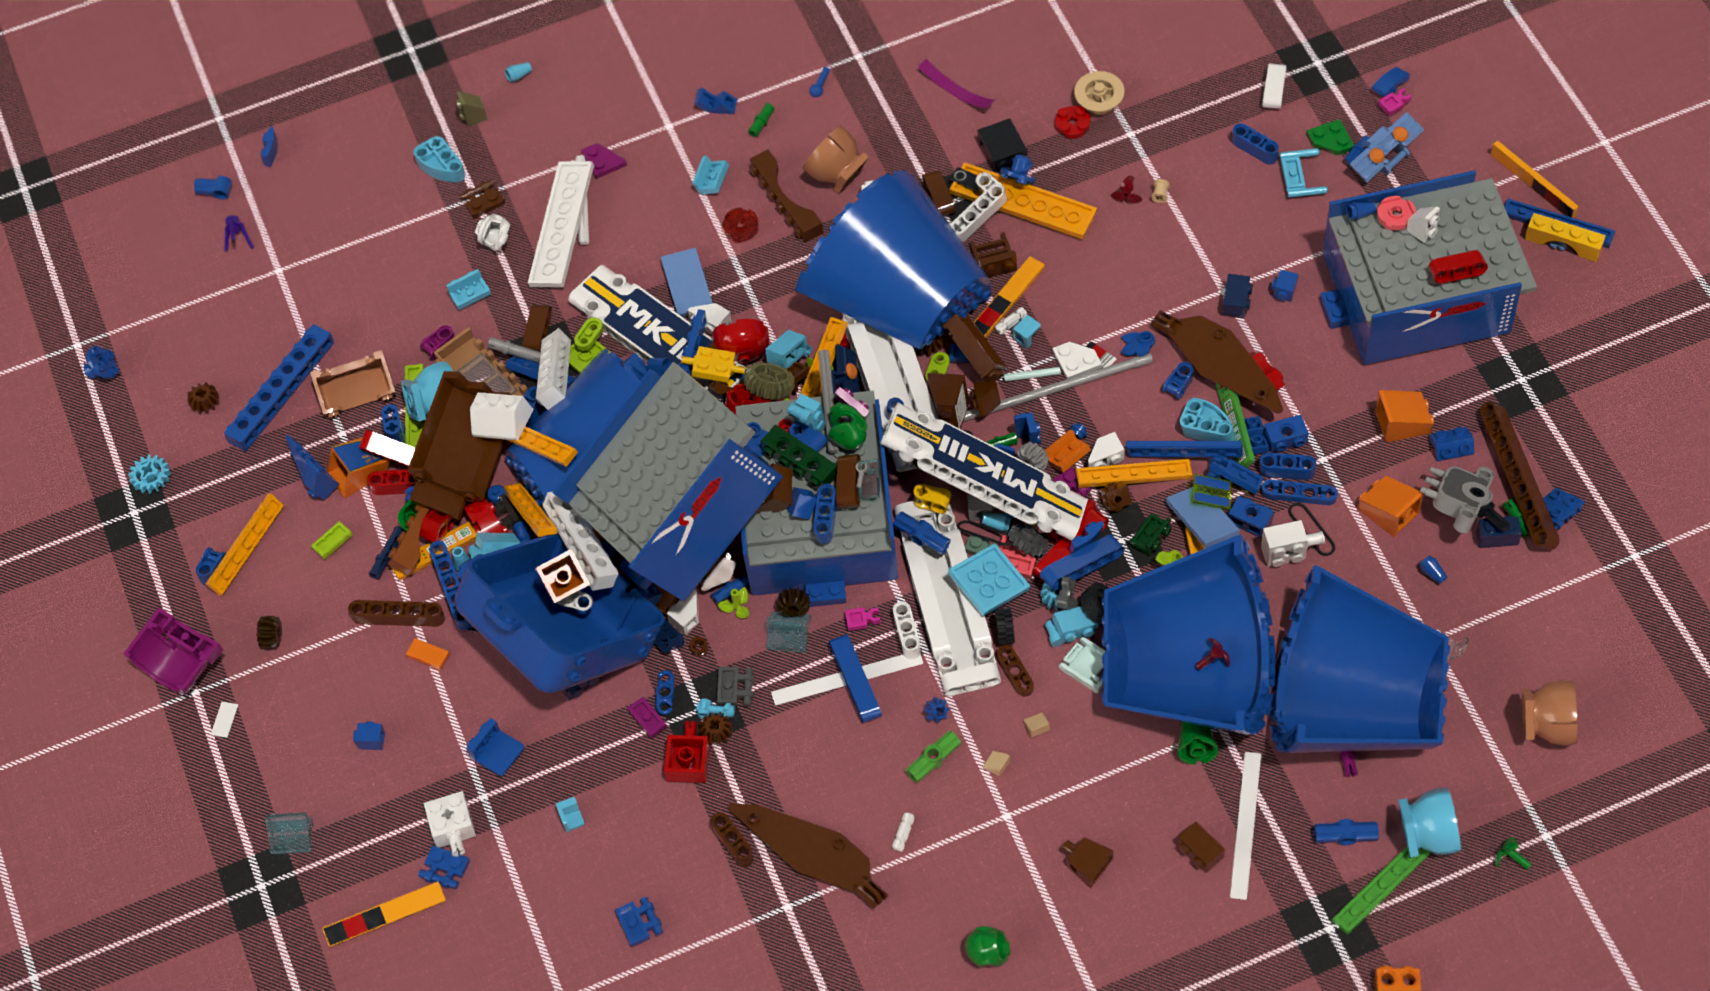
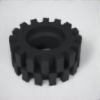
M1011 608L995 610L999 645L1015 643Z

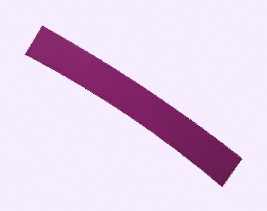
M927 59L918 66L937 85L964 102L988 108L995 101L994 99L978 96L962 88L941 73Z

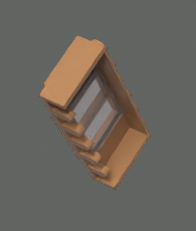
M467 327L434 352L435 363L447 362L453 371L460 372L469 382H485L493 392H510L511 395L524 396L528 390L524 384L520 385L513 372L510 374L507 372L502 361L498 362L490 349L487 351L484 348L480 338L475 339L473 337L470 327Z

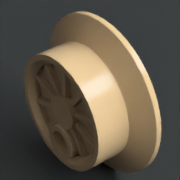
M1095 71L1082 76L1075 85L1074 94L1077 102L1087 112L1094 115H1104L1111 112L1121 103L1124 97V85L1117 76L1109 72Z

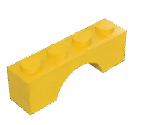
M1533 213L1525 240L1544 245L1549 241L1563 242L1574 248L1579 257L1597 262L1606 235Z

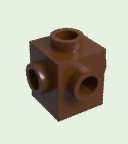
M1123 482L1108 483L1105 485V488L1100 489V502L1103 507L1110 511H1120L1123 509V506L1132 503L1127 485Z

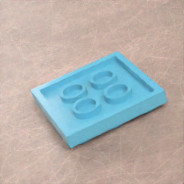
M995 543L948 570L950 577L982 616L987 615L1030 589L1028 582Z

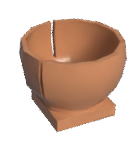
M838 126L813 151L805 162L803 169L809 176L819 182L834 183L835 187L833 190L839 194L861 172L869 156L864 152L859 155L855 139L846 129Z
M1558 680L1548 682L1536 692H1531L1530 688H1522V718L1526 740H1535L1534 735H1538L1551 744H1576L1577 723H1572V721H1577V704L1573 681Z

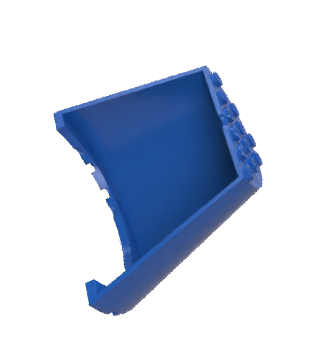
M896 170L893 171L892 176L887 173L865 187L856 195L859 199L854 204L849 202L843 211L833 220L835 225L832 224L829 227L830 232L827 237H820L813 248L812 254L808 257L806 264L809 267L806 272L801 271L795 290L915 348L921 349L925 345H930L934 338L940 337L946 329L942 325L955 314L962 316L964 319L972 309H977L981 302L987 301L992 295V292H990L991 281L916 177L905 170L899 172Z
M607 349L599 352L567 386L565 398L549 410L545 409L528 427L569 445L578 451L567 467L514 443L506 450L507 457L504 459L510 468L513 466L517 479L519 481L523 480L525 483L523 484L530 494H533L534 500L543 508L547 516L548 514L542 506L547 492L555 490L640 382L628 365L624 367L620 365L623 360L613 351L609 353Z
M1242 535L1234 536L1104 590V597L1102 598V606L1104 608L1102 644L1103 647H1106V653L1102 655V664L1104 666V674H1102V683L1104 685L1102 703L1104 706L1246 735L1257 734L1259 730L1265 727L1266 723L1263 719L1265 715L1271 712L1274 694H1269L1270 687L1275 686L1276 674L1274 635L1269 636V625H1273L1268 598H1266L1265 592H1261L1259 584L1263 583L1260 568L1257 566L1254 554H1248L1250 546ZM1208 638H1213L1222 644L1223 649L1227 651L1230 658L1229 667L1222 657L1216 658L1201 670L1197 668L1196 663L1210 654L1214 646Z
M1314 565L1304 581L1306 589H1300L1296 602L1292 607L1289 619L1292 622L1290 628L1285 630L1286 637H1282L1280 651L1276 663L1279 664V671L1275 674V686L1271 687V694H1274L1269 714V719L1274 720V725L1270 724L1269 730L1271 731V741L1277 743L1275 749L1284 753L1434 749L1442 745L1444 741L1442 727L1445 723L1443 712L1447 703V698H1445L1443 692L1446 691L1448 686L1446 674L1449 669V663L1447 662V657L1450 653L1449 637L1327 570Z

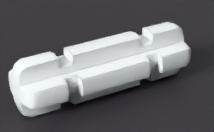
M1023 307L1018 308L1016 313H1011L1002 320V323L996 324L995 331L999 335L1006 332L1005 329H1010L1019 322V319L1022 320L1027 316L1026 310Z
M903 814L902 822L895 836L896 839H894L892 845L896 851L901 852L904 849V843L907 841L911 825L914 821L913 814Z

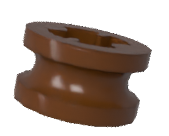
M702 637L692 639L690 642L691 653L696 657L706 655L708 652L707 641ZM700 644V646H702V649L698 650V648H696V645Z

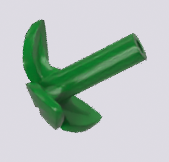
M1514 837L1509 838L1503 843L1502 848L1497 852L1495 860L1497 868L1504 855L1510 856L1526 870L1532 863L1515 850L1519 848V845Z

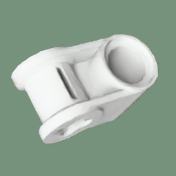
M577 591L556 603L569 608L587 611L593 606V598L589 594ZM583 596L589 599V605L585 608L579 605V599Z

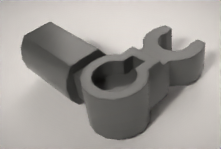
M1062 577V590L1059 591L1057 596V607L1068 610L1082 606L1081 602L1074 598L1075 580H1072L1070 577Z

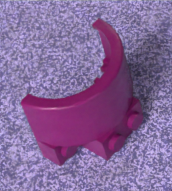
M158 608L125 650L124 655L141 671L164 687L177 694L186 695L209 664L212 665L224 649L218 642L206 635H201L176 620L173 615ZM166 633V636L169 638L170 641H168L161 634Z

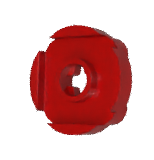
M1068 106L1057 111L1055 129L1059 134H1063L1065 138H1080L1090 129V115L1082 106ZM1074 120L1076 122L1075 124H1071V122L1069 121Z

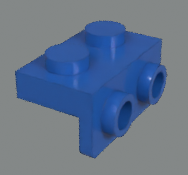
M1033 412L1014 416V432L1017 439L1027 437L1028 442L1040 444L1039 422L1035 423Z
M1456 427L1453 430L1437 431L1436 433L1429 434V440L1436 451L1437 461L1474 454V437L1467 427Z

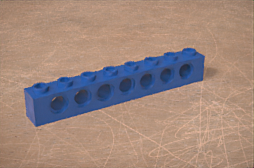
M315 324L305 331L300 341L283 358L277 369L272 371L268 380L260 386L259 391L254 397L250 398L248 404L238 413L232 424L227 426L224 435L228 443L245 452L250 448L335 342L330 332Z

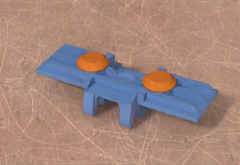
M1406 112L1389 128L1380 127L1373 136L1364 141L1362 147L1365 148L1367 146V148L1349 165L1366 183L1379 171L1389 175L1393 167L1403 158H1407L1410 155L1406 147L1425 129ZM1395 149L1398 154L1388 161L1385 156Z

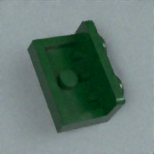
M1151 513L1131 539L1130 545L1150 556L1153 551L1159 549L1163 537H1167L1172 530L1171 518L1167 517L1166 520H1163Z

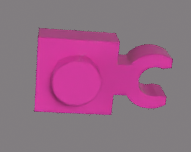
M1403 88L1399 90L1397 95L1392 92L1380 99L1378 106L1388 116H1391L1404 107V103H1409L1412 95L1403 96L1406 91Z
M864 607L845 610L848 631L868 628L867 623L874 625L881 623L880 617H872L875 614H879V608H872L869 612H865Z

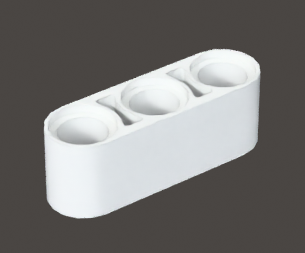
M1268 64L1263 108L1281 109L1286 65Z
M899 601L893 606L894 621L903 654L907 659L913 660L920 656V641L910 605L907 602ZM915 646V648L909 649L908 647Z

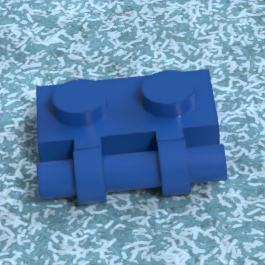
M432 845L424 862L425 866L430 869L428 871L421 869L418 877L424 878L429 883L439 881V884L445 888L457 889L459 881L453 879L455 876L463 878L470 863V858L458 854L459 856H453L451 851ZM441 871L447 874L445 876L438 875L437 872Z
M648 897L640 899L642 904L640 907H636L634 901L615 909L631 947L649 940L648 931L654 930L656 936L663 934L661 920L656 917L654 905L649 902ZM646 914L649 921L643 923L641 915Z

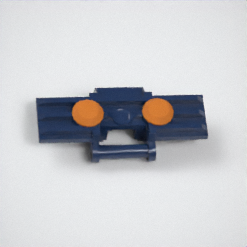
M837 344V371L831 370L833 395L836 392V386L841 387L843 390L847 388L852 393L860 392L856 354L853 350Z

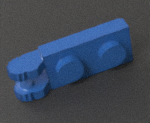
M1220 454L1214 455L1213 463L1209 466L1210 471L1216 475H1222L1253 494L1258 492L1263 480L1262 476L1232 459H1228Z

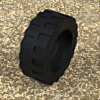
M1095 582L1082 592L1080 600L1088 617L1093 622L1103 626L1104 608L1101 604L1104 590L1109 589V587L1103 583Z

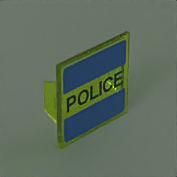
M1193 474L1192 502L1230 510L1231 481Z

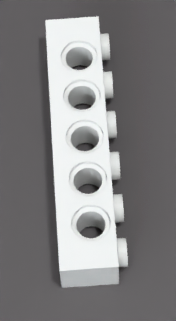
M559 328L545 337L541 344L536 400L547 410L563 400L567 390L571 340Z
M547 492L542 506L557 527V531L568 550L573 551L590 583L589 586L592 591L613 587L618 577V571L603 549L600 540L594 534L591 525L567 502L552 492Z

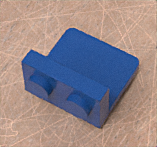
M489 718L487 722L481 725L475 738L470 739L466 749L470 759L496 775L503 776L522 753L524 745L502 732L497 721Z

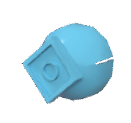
M437 362L425 367L414 381L409 379L400 381L408 417L417 421L426 420L443 372L453 371L447 362Z
M1448 787L1424 792L1412 805L1408 804L1407 798L1399 800L1403 830L1410 857L1419 856V848L1435 855H1452L1461 852L1458 825Z

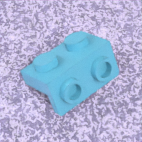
M703 156L692 184L700 194L719 193L729 163L726 160L711 162L707 156Z
M479 269L469 272L467 275L453 280L446 285L449 296L458 310L491 295L490 289L483 280Z

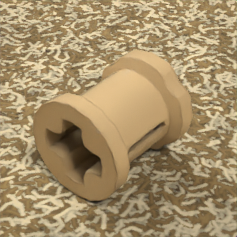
M1157 179L1153 183L1154 193H1152L1151 198L1156 203H1165L1168 198L1166 193L1170 183L1164 179Z

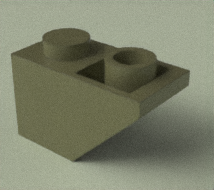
M461 91L457 92L458 100H456V104L460 110L459 114L461 120H465L468 127L488 120L480 96Z

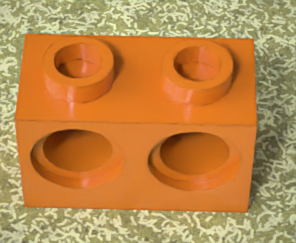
M1381 966L1376 969L1375 991H1421L1420 969H1415L1412 966H1404L1402 968ZM1388 979L1392 982V984L1386 985L1382 982V980ZM1409 979L1414 984L1406 985L1403 980Z

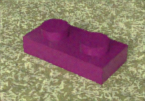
M644 697L627 707L628 712L651 739L667 728L666 723Z

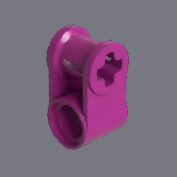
M448 325L439 327L430 336L422 340L420 348L423 351H427L432 360H436L434 352L455 337L452 328Z

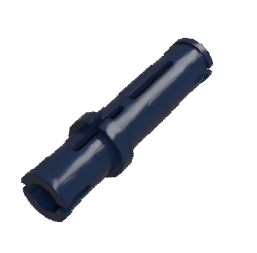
M394 527L381 553L376 556V562L368 573L372 578L380 579L385 567L389 566L387 564L390 560L388 555L393 547L396 548L398 546L397 538L402 531L405 532L401 527Z

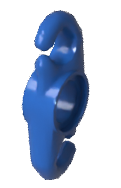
M663 670L658 674V677L661 678L663 675H668L670 679L667 681L658 679L655 707L659 714L668 715L673 709L669 707L667 710H662L661 706L663 704L673 705L675 676L671 671ZM662 689H669L671 691L668 696L660 695Z

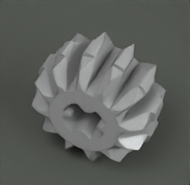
M1029 441L1018 449L1016 458L1041 471L1047 467L1049 457L1046 455L1047 452L1042 447H1039L1037 443L1033 444Z

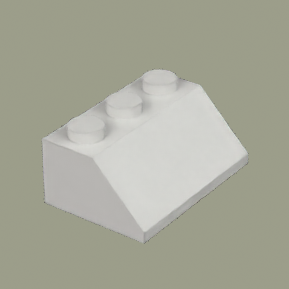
M477 393L470 407L472 435L474 437L519 440L534 409L523 396Z

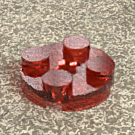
M735 208L724 216L725 219L722 223L723 231L735 243L749 240L759 232L758 217L750 209L747 211L742 208ZM740 222L741 224H745L742 227H738L737 223Z

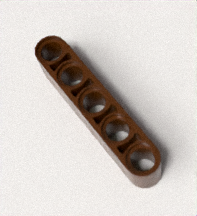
M354 600L348 606L351 618L356 624L437 627L445 622L442 607L436 602Z

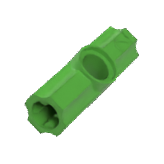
M948 731L936 743L927 746L924 753L905 770L909 778L919 783L933 769L941 767L943 760L961 745V741L956 734ZM931 755L938 756L936 759L929 758Z

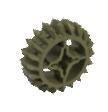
M769 362L754 363L749 365L745 372L744 386L746 390L750 391V394H755L756 397H762L770 401L772 399L779 401V399L785 400L794 390L795 377L787 368H782V365L778 366L775 363L770 364Z

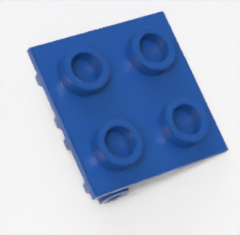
M1557 487L1543 498L1556 530L1561 529L1564 523H1568L1577 513H1580L1582 505L1585 503L1584 500Z

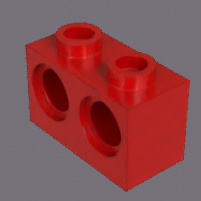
M432 509L423 518L419 536L430 542L439 541L454 528L456 519Z

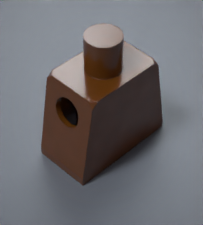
M1082 838L1078 845L1067 840L1061 849L1069 855L1067 867L1089 888L1095 884L1113 860L1114 855L1113 850L1087 838Z

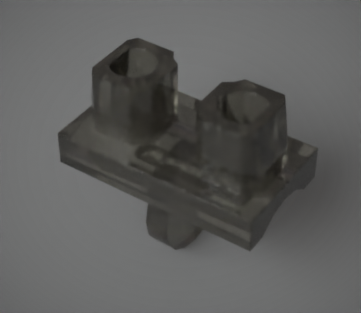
M504 494L498 496L500 501L494 505L496 509L495 514L497 517L505 513L508 514V516L501 519V523L509 530L513 528L514 524L520 522L517 514L522 515L514 505H510Z

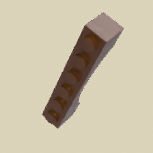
M767 149L750 158L751 166L749 169L752 175L757 176L760 186L767 190L770 200L775 201L780 213L783 212L788 225L794 227L796 236L798 238L801 237L804 243L824 234L823 224L815 212L795 204L782 192L777 181L779 173L778 163L770 150Z

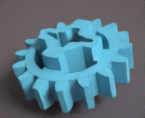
M148 455L147 459L140 457L141 461H134L136 466H131L130 470L132 472L128 473L132 486H134L136 491L140 489L143 494L146 490L151 494L153 489L158 492V487L164 488V482L170 481L168 476L171 475L168 463L165 462L164 458L159 459L158 455H155L154 458Z

